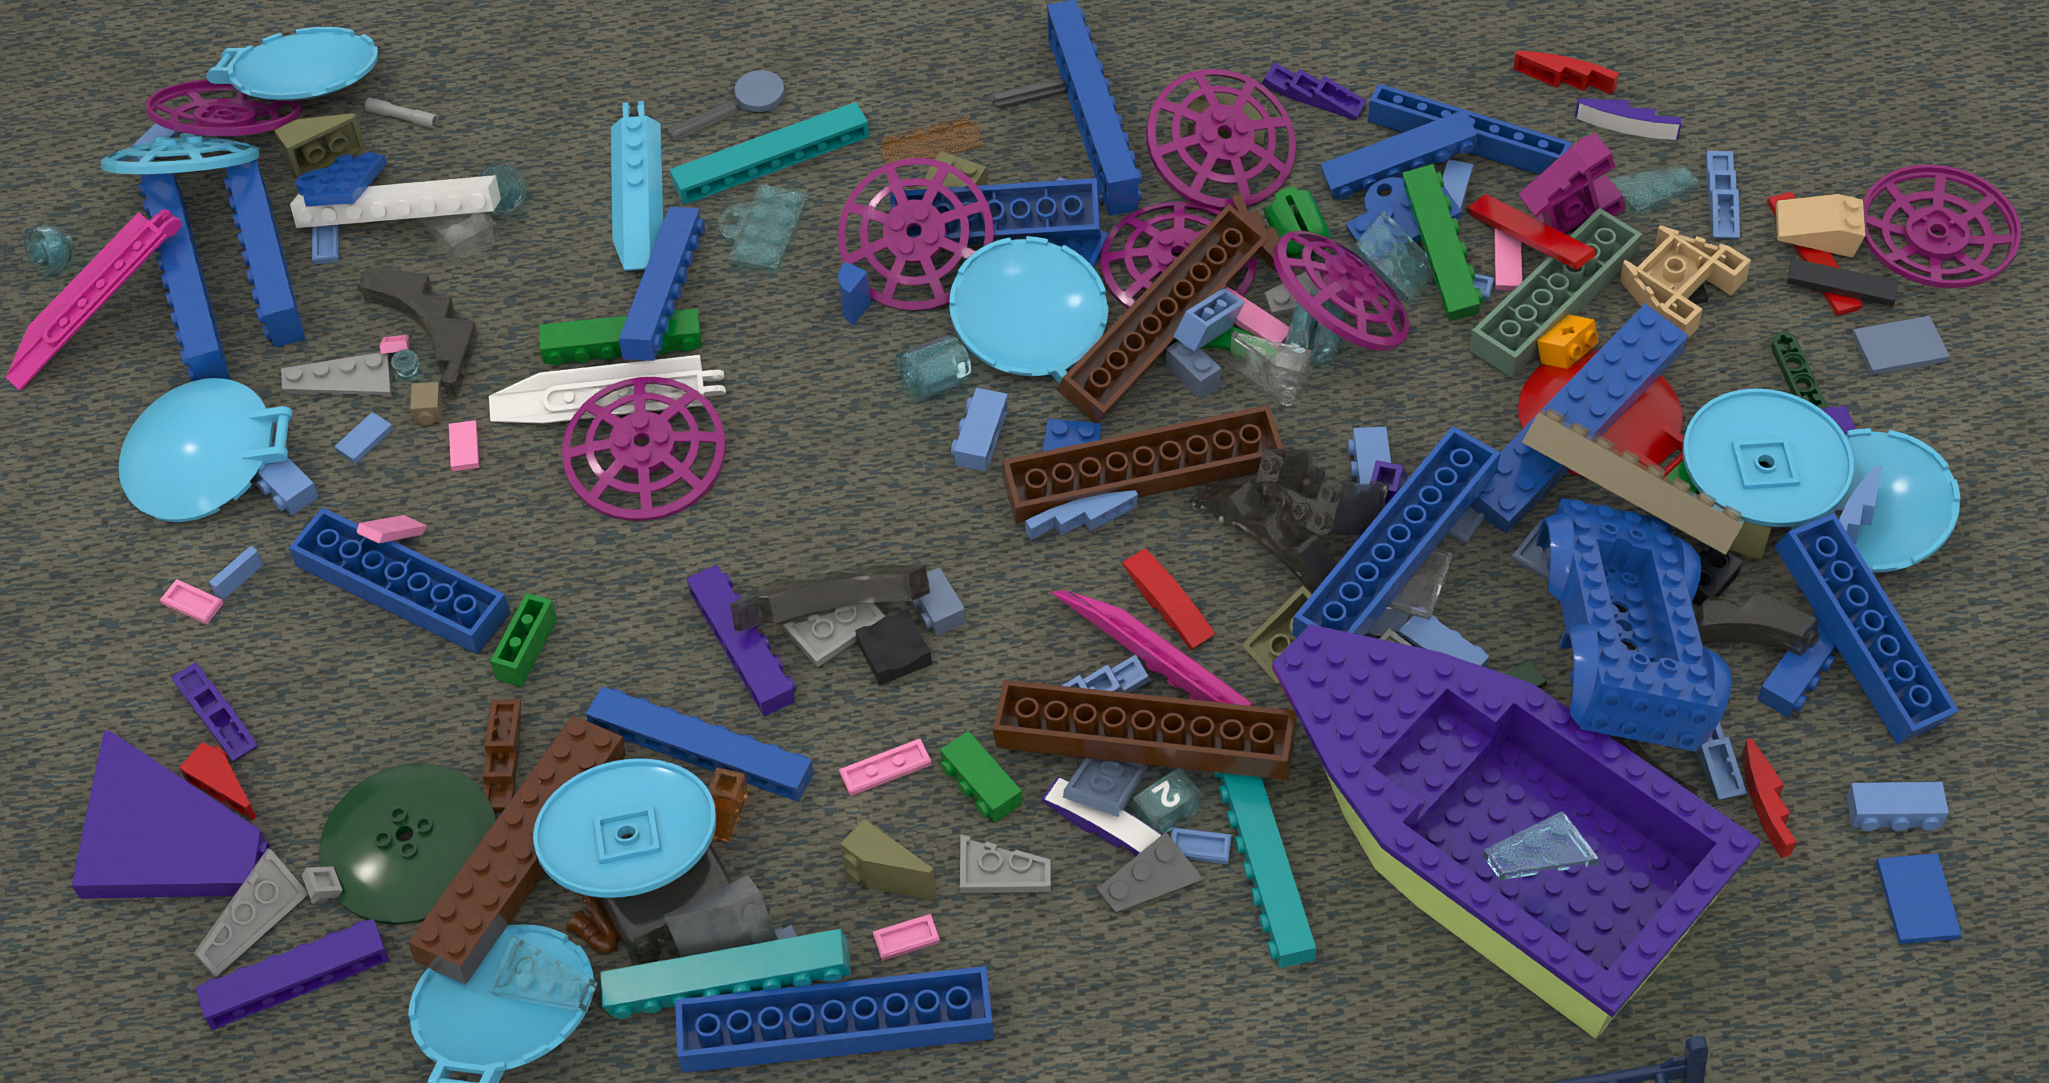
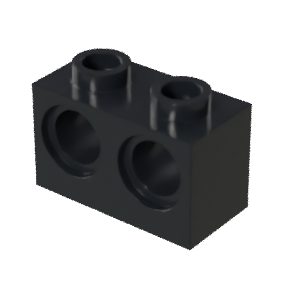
M1710 547L1708 551L1702 550L1699 554L1701 561L1700 581L1692 600L1693 603L1705 611L1716 602L1739 576L1743 564L1741 559L1730 552H1727L1725 555L1713 547Z

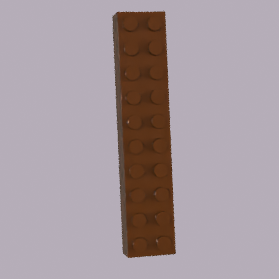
M1228 204L1062 378L1057 391L1094 423H1100L1166 353V348L1177 341L1173 336L1185 312L1219 290L1226 289L1261 252L1269 237Z
M1270 405L1004 459L1002 462V477L1014 521L1018 523L1051 508L1100 494L1135 490L1138 497L1281 468L1284 449Z
M1004 680L992 730L996 748L1288 780L1296 736V713L1294 710Z
M572 715L408 943L415 962L465 985L468 983L545 873L539 863L533 843L534 826L541 808L560 786L576 775L605 763L623 760L626 753L622 736Z

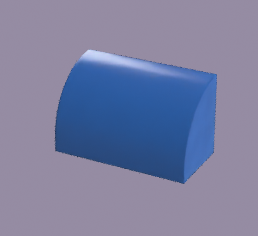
M845 262L838 273L841 305L844 317L854 325L871 305L868 272Z

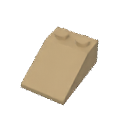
M1833 194L1780 200L1776 203L1778 241L1853 258L1865 237L1862 199Z

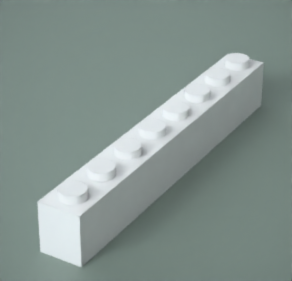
M496 175L368 186L353 204L306 207L304 196L298 194L290 206L296 228L490 212L495 210L501 200Z

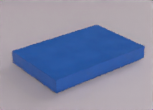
M1938 853L1877 859L1876 866L1898 944L1960 939L1962 934Z

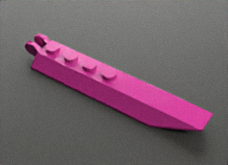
M167 209L161 210L150 221L138 212L28 326L6 375V379L21 391L166 239L177 233L182 225L180 219L176 216L173 217L172 213Z
M1067 590L1053 591L1052 594L1146 662L1145 666L1154 672L1162 673L1167 677V682L1170 685L1188 692L1191 700L1253 705L1247 698L1123 609L1072 592L1085 602L1083 603Z

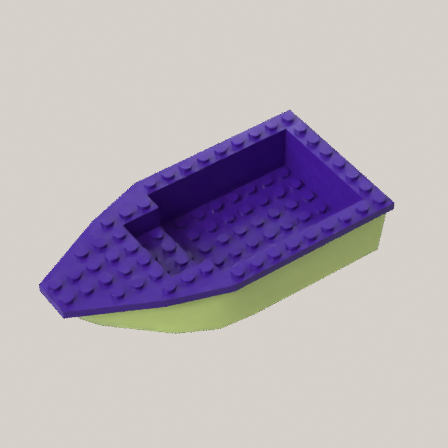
M1311 624L1272 663V669L1322 762L1343 815L1374 868L1417 907L1595 1039L1607 1028L1610 1021L1628 1000L1636 994L1688 933L1689 929L1709 905L1711 906L1727 883L1760 845V839L1607 734L1580 729V726L1570 715L1569 708L1530 682L1442 652Z

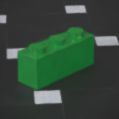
M529 593L525 594L490 660L496 680L520 687L524 685L557 621L552 600Z
M969 731L940 749L941 762L939 764L942 771L947 777L953 776L958 781L957 786L966 798L972 797L976 802L975 807L983 818L988 816L995 823L1022 805V790Z

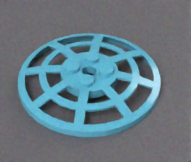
M183 133L180 134V138H170L168 135L156 136L152 142L138 144L110 154L101 159V169L106 172L120 174L192 172L244 164L258 159L260 154L259 148L251 144ZM214 151L233 152L231 154L203 158L200 155L201 153H208ZM189 155L191 158L189 160L151 162L155 157ZM143 157L139 162L124 161L128 159Z

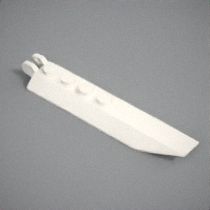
M700 355L541 372L490 395V421L541 424L571 421L582 404L595 393L614 383L637 377L672 379L692 387L704 397L724 395L726 393L724 386H704L703 381L723 380L724 372L721 370L702 371ZM645 384V393L661 394L674 400H678L687 393L671 386ZM634 386L612 392L598 400L595 404L605 408L617 399L634 394ZM696 399L685 408L703 406V404ZM645 400L646 412L665 410L669 407V405L658 401ZM634 402L622 405L611 413L614 415L635 413ZM586 411L580 419L595 418L596 416Z

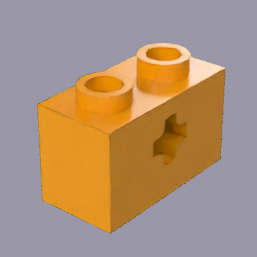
M1570 314L1566 315L1537 340L1541 364L1566 369L1599 343L1595 320Z

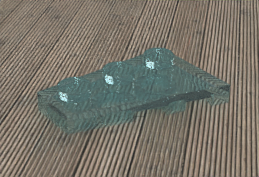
M1684 165L1610 178L1611 182L1623 195L1625 205L1637 217L1699 187L1700 183Z
M1563 811L1484 849L1483 857L1500 880L1536 875L1538 871L1548 869L1568 870L1570 866L1585 864L1586 867L1597 865L1599 860Z

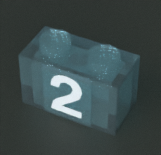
M1181 768L1176 769L1132 797V812L1136 817L1157 832L1162 833L1169 832L1175 826L1176 821L1182 817L1190 818L1195 815L1201 806V791Z

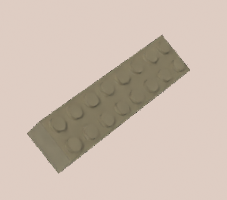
M1554 409L1542 410L1537 414L1522 443L1726 555L1744 524V519L1740 518L1742 514L1740 511L1728 505L1722 508L1714 504L1716 499L1703 491L1699 495L1689 490L1691 486L1689 483L1677 477L1673 481L1663 476L1666 472L1665 470L1652 463L1648 467L1638 462L1640 459L1638 455L1626 449L1623 453L1614 449V442L1603 436L1597 439L1588 434L1590 429L1577 422L1570 425L1563 421L1565 416Z

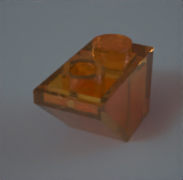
M716 768L708 789L716 810V828L713 838L730 842L749 791L745 774Z

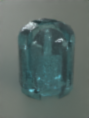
M1312 289L1310 295L1314 297L1320 290ZM1329 299L1321 305L1345 323L1347 312ZM1295 301L1285 342L1289 357L1305 365L1316 323H1318L1312 351V366L1330 364L1337 356L1341 337L1319 323Z
M944 335L896 354L894 369H900L901 377L906 387L904 385L900 387L910 401L913 402L915 400L909 391L918 402L966 384L970 378L971 363L970 357L962 343L954 336Z

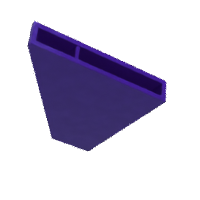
M104 731L72 881V887L79 899L234 896L265 851L270 849V843L265 840L261 830L111 731Z

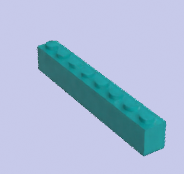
M854 102L670 169L672 185L683 205L866 139L869 137L868 121L858 104Z
M1213 772L1214 778L1220 777L1222 785L1219 786L1222 803H1228L1230 811L1226 812L1230 829L1235 828L1238 835L1234 837L1237 853H1243L1246 862L1242 863L1246 880L1251 879L1254 886L1250 890L1254 906H1260L1262 912L1259 915L1261 930L1263 933L1268 932L1270 941L1267 942L1270 959H1276L1279 968L1315 961L1316 946L1262 778Z
M841 929L603 971L601 972L602 1007L610 1016L623 1019L630 1017L632 1013H657L661 1011V1008L675 1007V1000L778 989L790 985L806 986L810 985L812 981L823 979L825 981H837L842 976L851 975L848 939Z

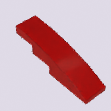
M1517 51L1515 54L1513 70L1558 88L1563 82L1584 92L1588 86L1611 95L1616 90L1619 73L1605 67L1549 53Z
M1146 548L1121 563L1148 604L1153 609L1157 608L1171 629H1176L1190 650L1215 635L1213 629L1187 594Z
M1750 738L1746 740L1742 751L1746 783L1763 829L1782 859L1792 854L1797 842L1786 827L1790 812L1780 799L1784 784L1753 739Z

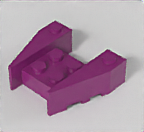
M1595 132L1581 138L1518 194L1532 214L1537 217L1535 219L1564 234L1572 229L1576 231L1599 208L1612 216L1626 209L1623 195L1611 180L1604 175L1615 168L1612 153Z

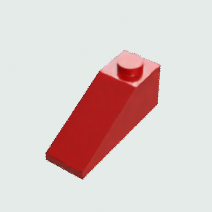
M202 742L179 767L185 780L253 821L256 815L227 761L228 755L220 747L214 746L212 748Z

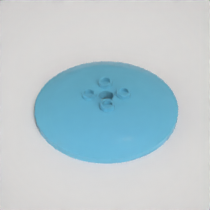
M1744 389L1729 392L1711 400L1697 411L1691 419L1683 441L1684 465L1697 490L1716 499L1714 504L1722 508L1728 505L1742 513L1740 518L1752 524L1770 527H1789L1817 520L1832 511L1842 501L1853 477L1854 460L1852 450L1838 424L1814 404L1782 391ZM1765 461L1772 467L1764 468L1758 462Z
M618 760L588 769L560 786L548 798L537 816L533 832V843L537 858L544 871L563 887L594 897L615 898L633 896L655 890L674 881L700 860L714 836L716 810L709 790L690 771L661 760ZM626 834H633V836H632L631 838H628V839H622V838H621L622 836H624V835H626Z

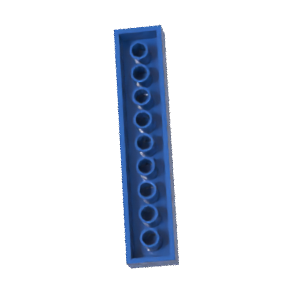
M1076 0L1047 4L1048 40L1061 79L1064 80L1066 93L1093 173L1098 180L1101 196H1103L1108 216L1136 211L1138 210V201H1142L1141 190L1138 184H1142L1141 172L1139 168L1135 169V155L1133 150L1128 149L1129 139L1127 132H1122V118L1120 113L1116 114L1115 98L1113 95H1109L1110 86L1108 78H1103L1102 61H1097L1096 44L1091 43L1090 27L1084 24L1083 8L1079 9Z
M140 174L142 182L138 183L142 198L146 197L147 199L142 201L147 216L151 215V218L147 220L150 221L161 210L167 209L172 213L173 217L176 216L182 222L181 228L174 236H169L156 250V252H160L156 258L160 270H165V273L161 274L165 289L170 290L166 293V298L170 309L174 308L170 314L175 328L179 327L175 334L179 346H184L180 354L184 366L190 365L187 368L191 382L210 378L231 380L184 197L175 174Z
M1645 303L1542 410L1547 411L1551 408L1565 416L1563 421L1570 425L1577 422L1590 429L1588 434L1597 439L1683 353L1689 335ZM1536 416L1500 452L1497 473L1470 505L1479 514L1480 512L1483 513L1485 519L1506 534L1570 470L1568 467L1522 443Z
M1452 426L1295 614L1292 636L1297 638L1310 624L1364 636L1495 476L1501 453Z
M986 966L675 1000L677 1057L682 1073L994 1039Z

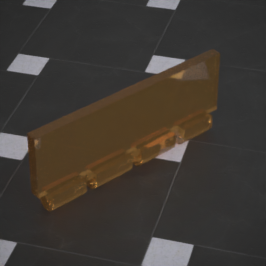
M966 116L951 120L952 128H949L947 122L927 126L929 134H925L923 128L903 132L905 140L902 141L899 134L881 138L883 145L879 146V150L886 165L909 158L935 159L940 151L955 154L982 147L984 143L976 123H970L969 117Z

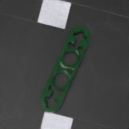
M1788 332L1777 333L1773 338L1771 349L1791 394L1808 402V397H1811L1810 402L1820 409H1825V399L1796 337ZM1780 342H1783L1785 345H1789V346H1788V350H1786V348H1785V346H1784L1783 344H1779V343H1780ZM1795 362L1800 368L1791 369L1786 363ZM1805 383L1810 389L1801 390L1797 388L1796 384Z

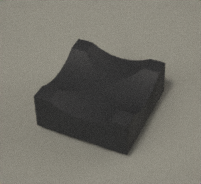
M908 609L897 613L894 617L882 623L863 626L855 630L857 643L879 686L932 665L931 651L922 639Z

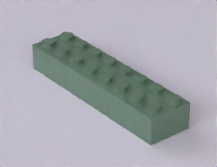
M1599 208L1570 236L1594 248L1596 256L1577 270L1549 256L1472 330L1469 351L1513 378L1539 352L1538 339L1566 315L1576 316L1622 271L1625 260L1631 262L1638 255L1642 233Z

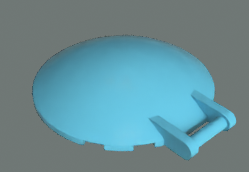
M339 27L296 29V34L282 37V34L278 33L262 39L263 44L255 48L251 45L246 48H226L221 54V60L215 67L210 68L206 77L213 84H232L237 90L258 98L279 101L308 100L337 92L364 77L377 63L378 49L369 36L365 34L355 35L354 30Z
M1026 236V239H1001L973 253L958 270V274L951 287L949 301L950 316L956 333L964 345L981 361L996 369L1016 375L1042 376L1051 374L1059 384L1068 373L1067 370L1072 368L1102 337L1107 323L1108 305L1102 280L1088 261L1065 245L1060 247L1049 243L1048 239Z
M222 378L201 379L176 387L148 406L129 430L119 458V478L123 491L136 508L141 512L154 516L157 520L187 522L212 515L220 511L219 507L232 498L237 500L252 485L250 483L251 479L258 470L262 471L265 464L287 460L288 450L286 449L288 423L292 420L293 411L291 408L284 406L266 409L262 399L253 390L233 380ZM277 423L275 446L272 447L274 424Z
M1871 428L1847 431L1845 436L1850 444L1854 460L1853 477L1842 501L1825 516L1835 513L1836 510H1844L1848 499L1859 483L1875 466H1881L1871 526L1860 524L1857 542L1854 545L1872 573L1903 569L1928 558L1950 537L1957 523L1960 511L1959 486L1949 470L1948 463L1933 448L1904 433L1889 430L1888 433L1872 432ZM1805 524L1797 525V526H1791V528H1792V530H1793V529H1796V528H1798V527H1801V526H1803V525H1805Z
M526 924L508 925L466 985L427 968L412 993L408 1015L411 1032L417 1045L430 1059L436 1062L428 1083H477L449 1079L452 1071L482 1074L483 1076L479 1083H499L505 1070L536 1060L562 1043L576 1029L585 1016L594 991V977L591 964L580 945L577 946L570 941L566 934L548 927ZM502 984L505 986L499 990L493 991L496 985Z

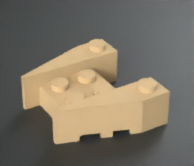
M1660 225L1657 231L1656 249L1638 267L1625 260L1622 266L1620 282L1641 307L1646 303L1689 335V338L1699 328L1702 308L1687 298L1705 280L1732 295L1747 280L1751 260L1729 246L1720 244L1718 247L1705 243L1706 239L1696 236L1695 239L1679 235L1677 230Z

